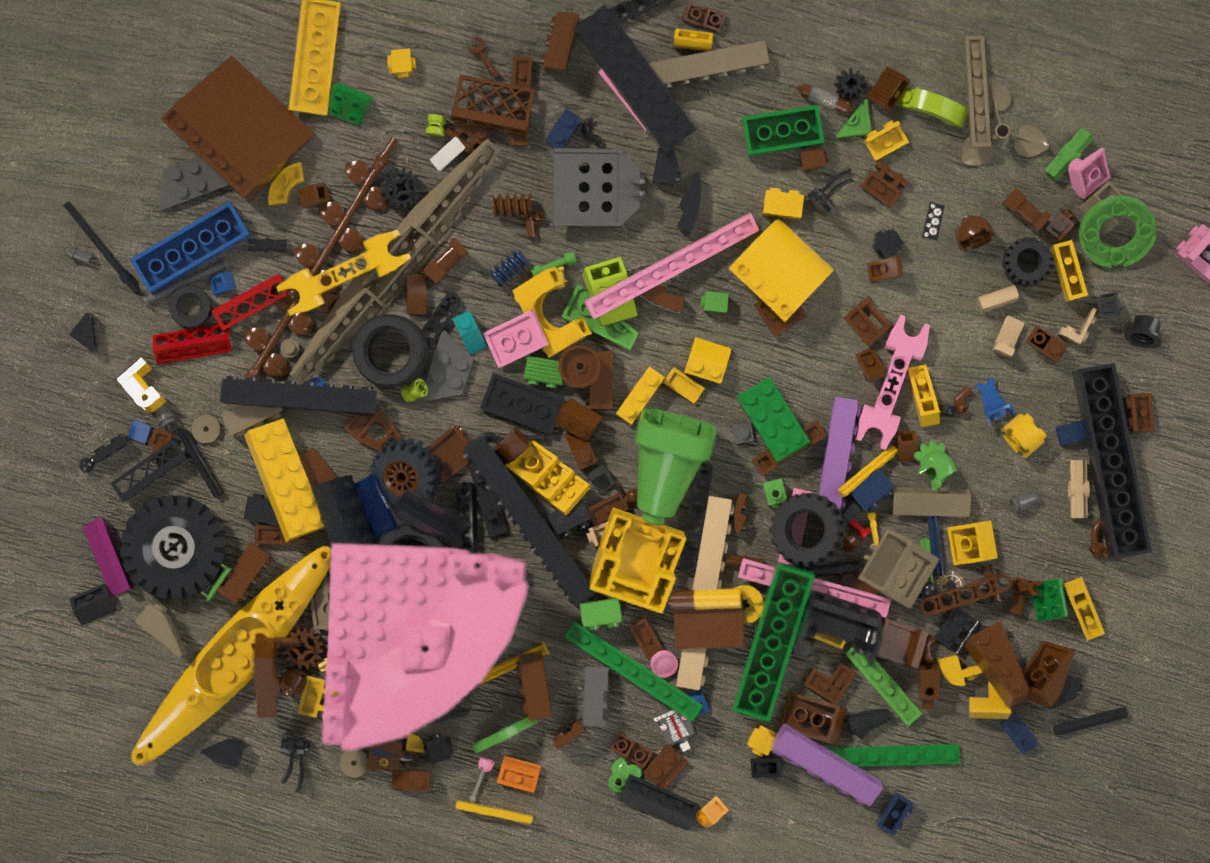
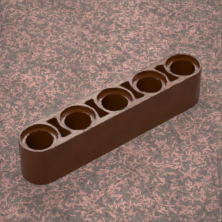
M999 573L936 593L933 596L925 597L920 604V609L926 615H933L1005 592L1011 587L1012 578L1008 573ZM999 578H1006L1009 584L1006 587H1001L998 584ZM980 584H988L990 591L987 593L981 592L979 589ZM963 589L970 590L971 597L968 599L963 598L961 591ZM950 595L953 598V603L945 604L942 599L943 596ZM926 601H932L935 605V608L933 610H927L924 606V603Z

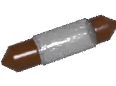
M809 84L797 86L801 96L821 106L843 114H848L854 110L851 102L833 93Z

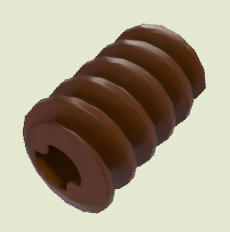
M514 193L512 199H510L509 194H506L504 199L501 194H498L497 199L493 195L494 217L497 218L500 212L502 218H505L508 212L509 217L512 218L514 212H516L517 217L520 218L523 212L525 218H528L531 212V193H529L527 199L524 193L521 194L520 199L517 198L516 193Z

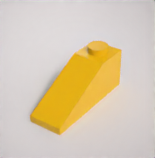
M927 365L908 368L921 428L940 424V411Z
M1080 577L1064 583L1087 641L1104 635L1105 632L1083 578Z

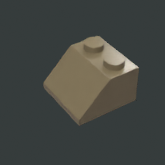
M1107 181L1079 208L1085 216L1087 211L1096 203L1109 197L1123 195L1110 181ZM1112 216L1110 219L1108 218L1101 225L1099 231L1105 236L1126 216Z

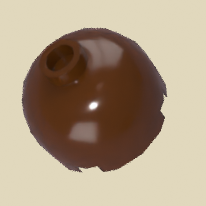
M973 215L964 217L955 232L957 244L960 250L967 251L969 247H972L973 250L981 248L992 241V235L995 236L988 220Z

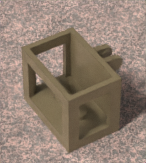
M887 529L878 546L870 545L869 548L874 551L872 556L865 554L863 557L868 563L860 574L859 579L888 598L911 609L939 559L910 539Z

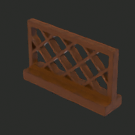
M460 74L451 112V121L526 136L535 89ZM463 80L472 82L474 88L465 92L462 87ZM489 85L493 92L484 96L479 88ZM503 89H509L512 95L503 100L498 92ZM477 90L482 98L473 103L468 95ZM523 92L529 93V100L522 104L517 96ZM496 94L501 102L492 107L487 99ZM466 97L471 105L465 109L459 108V101ZM515 98L520 106L511 111L506 102ZM485 101L490 109L485 112H479L476 106ZM504 105L508 113L504 116L497 115L495 109ZM523 109L526 114L525 121L516 119L514 113Z

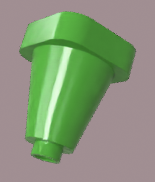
M642 409L634 441L639 444L637 507L643 511V520L653 524H664L666 517H673L702 462L710 460L717 431L714 425L659 409Z

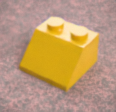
M695 337L684 374L721 385L732 348Z
M991 520L947 528L953 565L998 558Z

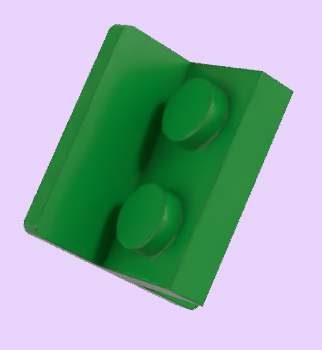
M341 83L334 84L328 102L327 113L362 126L373 96Z
M1063 578L1043 581L1044 585L1036 587L1037 592L1042 593L1041 596L1032 595L1037 621L1070 616Z

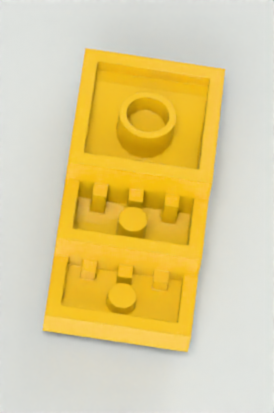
M529 440V448L516 460L505 466L535 493L564 515H567L591 488L590 484L577 476L568 466L560 462L558 457L534 440Z

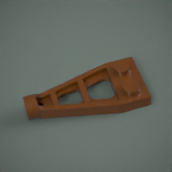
M377 406L375 415L355 414L343 428L359 442L378 451L385 447L384 443L390 436H393L396 440L402 438L385 413ZM374 422H380L386 430V434L381 440H375L367 435V431Z

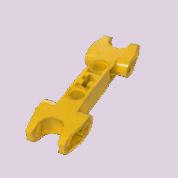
M398 230L378 234L364 241L363 244L367 252L312 277L309 268L293 274L286 281L276 286L278 292L295 289L300 294L299 303L288 310L289 315L292 316L311 311L325 304L321 296L322 293L366 272L376 269L378 276L383 277L411 260L409 254L394 257L388 253V244L400 235ZM363 259L367 262L365 269H357L356 263L358 260ZM351 263L353 265L354 270L357 272L355 274H353V271L348 272L346 278H344L343 276H339V274L341 273L340 269H350L351 267L349 266V264ZM324 276L331 277L332 283L329 286L321 284V279Z

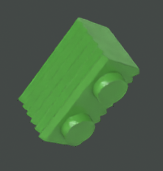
M528 356L524 379L527 380V384L538 385L541 382L546 383V387L557 389V386H562L563 380L558 371L559 361Z

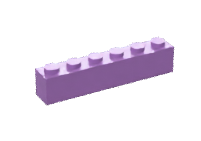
M835 397L818 495L827 497L828 500L833 501L837 505L838 510L844 511L845 500H842L838 489L847 482L845 481L846 473L850 474L851 462H848L849 454L853 455L855 443L851 442L852 436H856L858 424H855L856 416L859 417L861 406L858 405V400Z
M785 723L772 741L773 751L781 757L786 756L794 765L803 766L809 774L820 776L826 784L830 786L832 784L835 785L840 792L845 795H852L862 805L865 803L871 806L883 789L879 779Z

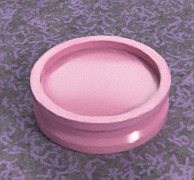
M662 650L653 655L650 667L654 674L660 678H666L676 672L678 661L672 652Z

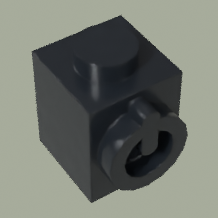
M882 229L874 234L876 238L872 241V248L877 255L881 254L883 259L889 258L902 249L903 241L894 229H888L887 231Z
M440 733L429 736L430 740L426 741L427 745L424 746L426 757L430 756L431 763L434 764L451 759L454 749L450 736H441Z

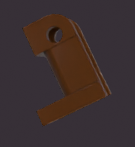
M1015 188L1002 205L1011 214L1013 213L1026 224L1032 232L1036 233L1052 215L1047 210L1043 213L1025 199L1026 195Z
M455 237L449 242L450 246L435 261L432 260L423 269L436 284H439L462 259L469 255L466 248Z

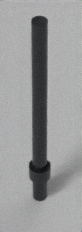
M70 201L66 202L63 205L119 274V279L123 284L126 283L134 294L138 293L141 289L132 280L133 276L124 270Z

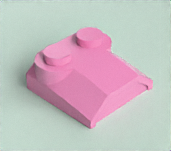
M1103 148L1084 160L1079 158L1073 160L1068 167L1072 188L1083 199H1086L1111 178L1105 149Z

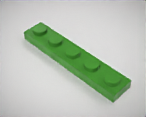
M853 646L845 652L846 656L907 726L922 715L920 710L876 659L872 667L868 666L867 655L858 654Z

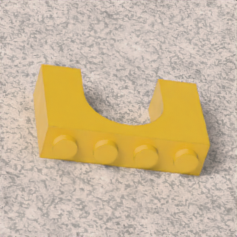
M556 267L544 270L512 290L516 302L521 306L524 313L534 310L549 342V345L542 348L548 358L561 353L592 334L583 317L573 320L562 328L551 325L544 317L542 304L545 296L564 284Z

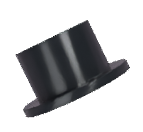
M1138 315L1134 318L1132 327L1124 332V337L1128 342L1139 347H1160L1162 338L1158 333L1161 323L1154 317Z

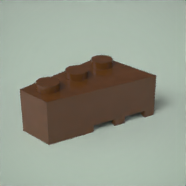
M251 542L238 559L233 570L226 576L227 579L223 585L219 586L216 591L235 604L241 601L245 602L251 593L248 590L252 584L256 586L261 579L259 575L263 569L266 570L271 564L272 560L270 558L272 555Z

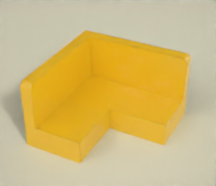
M989 681L988 698H969V718L1008 719L1011 714V708L1008 709Z

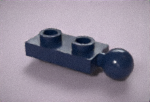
M1016 712L1000 723V726L1023 755L1039 744L1038 740Z

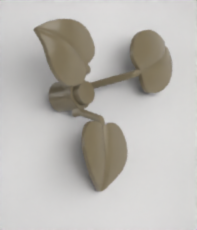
M990 79L987 82L989 113L995 112L998 124L994 128L995 135L991 137V141L997 137L1005 139L1009 135L1017 139L1014 142V148L1023 157H1032L1048 150L1047 139L1037 127L1023 125L1020 127L1017 135L1011 132L1007 124L1002 123L998 111H1004L1009 107L1011 96L1006 87L995 79ZM968 136L962 147V163L972 166L987 163L994 156L995 149L992 145L990 149H971L970 136Z

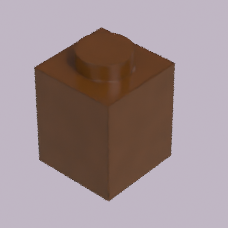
M823 147L799 152L802 172L825 168L826 163L829 162L827 151H823Z

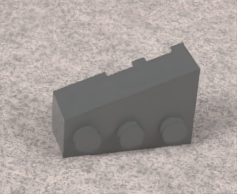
M585 666V670H581V682H585V686L580 691V701H584V709H580L579 720H583V726L606 727L608 667Z

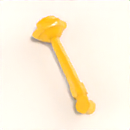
M869 512L867 517L870 520L869 526L872 531L874 545L878 546L875 512Z

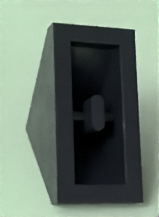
M86 313L69 335L91 352H98L93 314Z
M780 756L750 759L752 778L783 777L782 758Z

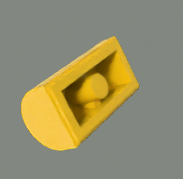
M675 29L673 47L711 51L713 33Z

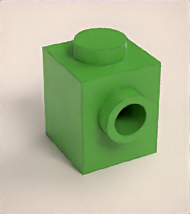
M782 478L762 483L767 506L772 505L773 508L780 507L782 505L781 502L787 499Z

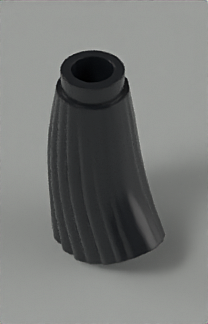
M874 709L847 715L846 719L849 730L863 740L870 730L891 720L889 709Z

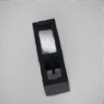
M698 172L695 173L678 207L684 210V213L676 228L689 235L694 227L701 199L700 173Z

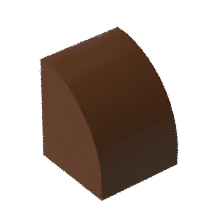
M326 183L312 184L297 190L302 209L319 206L331 201Z
M915 430L896 432L898 461H915L914 453L918 452Z

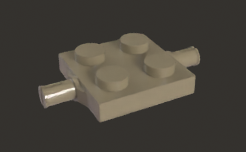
M329 576L324 577L322 580L323 588L316 591L310 600L314 630H329Z

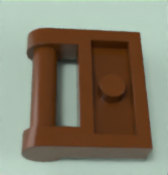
M870 296L865 298L843 318L867 347L894 325L871 302ZM865 306L883 326L881 329H878L863 312L862 309Z
M576 721L568 732L565 733L563 730L554 736L555 741H553V745L556 750L583 732L584 726L582 722Z

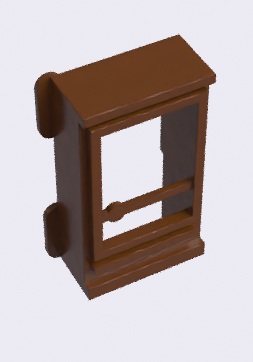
M277 637L255 638L252 661L257 718L277 717L276 698L281 696L280 677H277L276 656H278Z

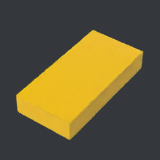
M673 367L663 382L693 404L696 403L705 390L704 387L675 367Z

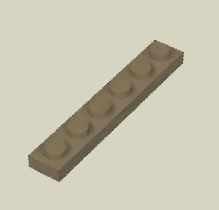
M965 36L964 50L971 149H990L991 135L984 36Z

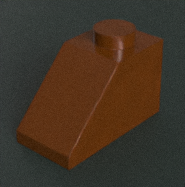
M515 427L493 448V451L501 462L506 465L516 460L529 448V439Z
M572 433L565 435L579 470L597 463L589 442Z
M392 770V788L409 791H430L431 770Z

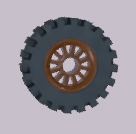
M400 438L397 441L390 442L372 459L373 463L369 466V471L373 472L368 475V479L373 480L370 487L372 490L376 489L378 491L375 494L377 499L380 497L384 498L382 502L384 505L391 503V508L394 509V504L407 489L428 499L439 487L440 482L438 481L441 479L442 473H437V471L441 469L440 463H435L438 457L436 454L431 456L429 452L432 449L429 446L426 448L422 447L424 442L419 440L415 444L413 438H409L406 441L404 438ZM400 472L406 475V479L401 476Z

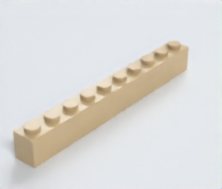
M708 497L692 590L721 588L722 580H718L719 572L723 573L725 561H722V555L727 553L728 542H725L726 534L730 535L731 523H728L729 515L733 516L735 506L731 504L732 500ZM706 648L682 649L676 682L677 687L699 690L700 686L704 687L705 675H702L703 667L707 668L709 656H705Z

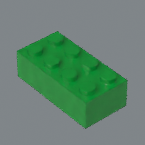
M818 105L745 116L741 120L747 158L818 147L824 144Z
M771 377L766 378L737 396L738 402L777 464L810 445L809 439Z

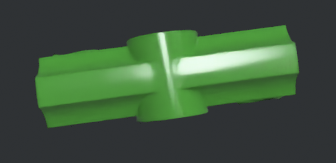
M1081 128L1069 143L1067 142L1056 154L1057 157L1044 170L1050 179L1057 182L1068 169L1069 164L1082 155L1083 150L1094 139L1091 133Z

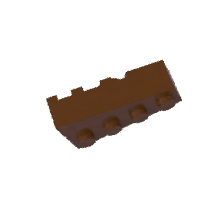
M999 621L969 637L965 648L1008 709L1024 701L1029 689L1002 622Z

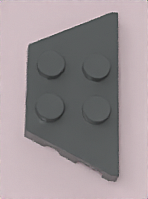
M200 156L191 158L163 169L159 209L160 211L167 210L226 188L230 184Z
M442 330L426 380L428 393L420 399L421 401L463 395L474 358L444 330Z

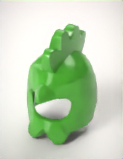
M930 441L927 446L925 444L919 446V452L914 453V458L920 462L918 475L925 473L931 482L932 490L937 492V489L941 488L942 483L957 472V468L953 460L944 452L945 445L943 443L936 445L934 441Z

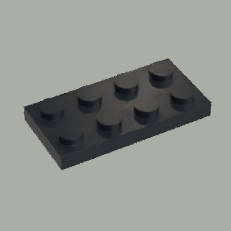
M493 373L480 409L552 435L556 426L555 421L565 399Z

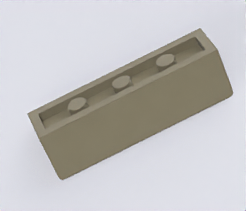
M893 487V514L969 517L971 493L969 489L940 488L937 489V492H934L932 488Z

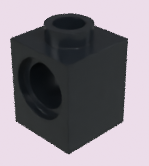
M1118 292L1098 296L1101 319L1120 316L1121 307Z

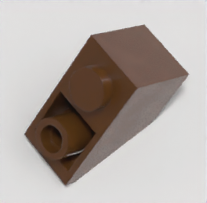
M1037 325L1026 340L1035 351L1054 364L1059 362L1069 347Z

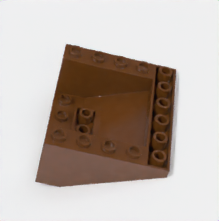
M233 56L228 58L178 100L160 118L248 203H251L315 136L312 130L295 114L288 111V108Z

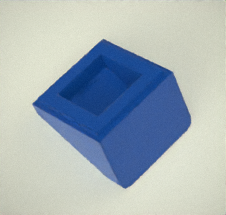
M231 271L209 277L214 296L237 289Z
M133 419L128 437L146 444L153 427Z
M701 690L688 695L703 705L697 717L710 711Z

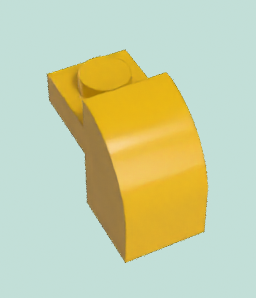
M958 655L937 659L942 677L947 682L957 686L965 685V677L967 680L978 678V674L982 673L978 665L961 669Z

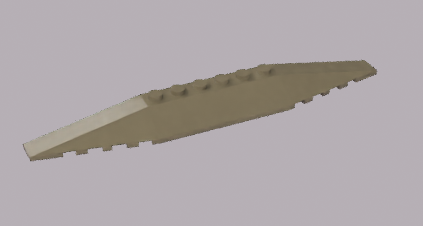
M486 139L430 191L395 229L398 230L400 235L388 244V253L394 257L409 254L411 260L383 277L378 276L376 269L354 278L343 291L290 373L299 383L304 385V382H308L321 370L320 367L326 362H331L338 351L342 348H347L349 346L348 343L357 335V332H359V329L365 322L382 315L405 288L406 273H417L452 231L451 226L454 221L458 220L462 214L460 211L466 202L469 203L472 198L470 196L476 186L480 185L485 170H489L500 151L489 139Z

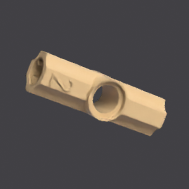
M1070 460V481H1068L1070 518H1088L1090 485L1089 481H1087V460Z

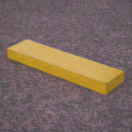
M457 800L456 809L527 824L532 823L533 815L462 800Z

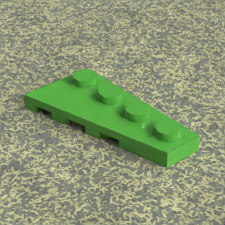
M577 284L561 319L570 323L583 317L592 334L630 351L639 333L625 321L601 327L598 317L595 319L591 317L584 302L590 298L589 293L581 285Z

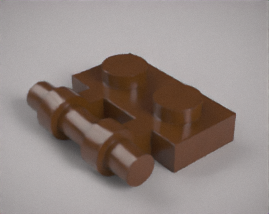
M453 122L458 128L456 132L450 128L445 132L450 141L454 137L460 140L465 146L463 151L466 154H471L475 150L474 146L476 144L481 145L486 139L490 140L495 134L489 128ZM463 133L471 138L469 143L460 137Z
M878 160L875 167L880 172L876 174L871 170L860 187L891 209L902 194L896 187L900 184L906 188L909 181L904 179L901 173L897 174L890 169L887 163L883 164ZM886 174L891 179H893L894 182L890 184L882 177Z

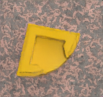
M408 733L406 751L425 753L422 739L415 733Z

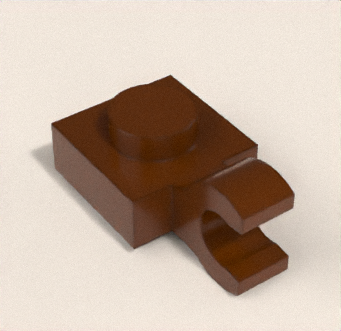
M155 428L148 446L153 448L151 454L170 442L174 435ZM153 458L150 461L157 464L159 458Z

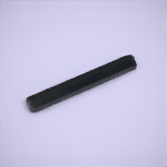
M187 429L180 431L178 436L215 498L220 497L224 492Z
M1126 707L1116 708L1056 724L1053 726L1055 736L1068 734L1127 718L1128 711Z

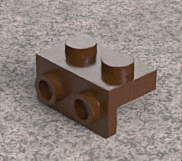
M1152 393L1127 395L1125 408L1129 410L1127 427L1130 429V432L1155 431Z

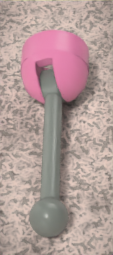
M480 757L478 767L481 773L474 792L469 797L471 803L477 800L476 794L484 774L491 771L495 764L491 759Z

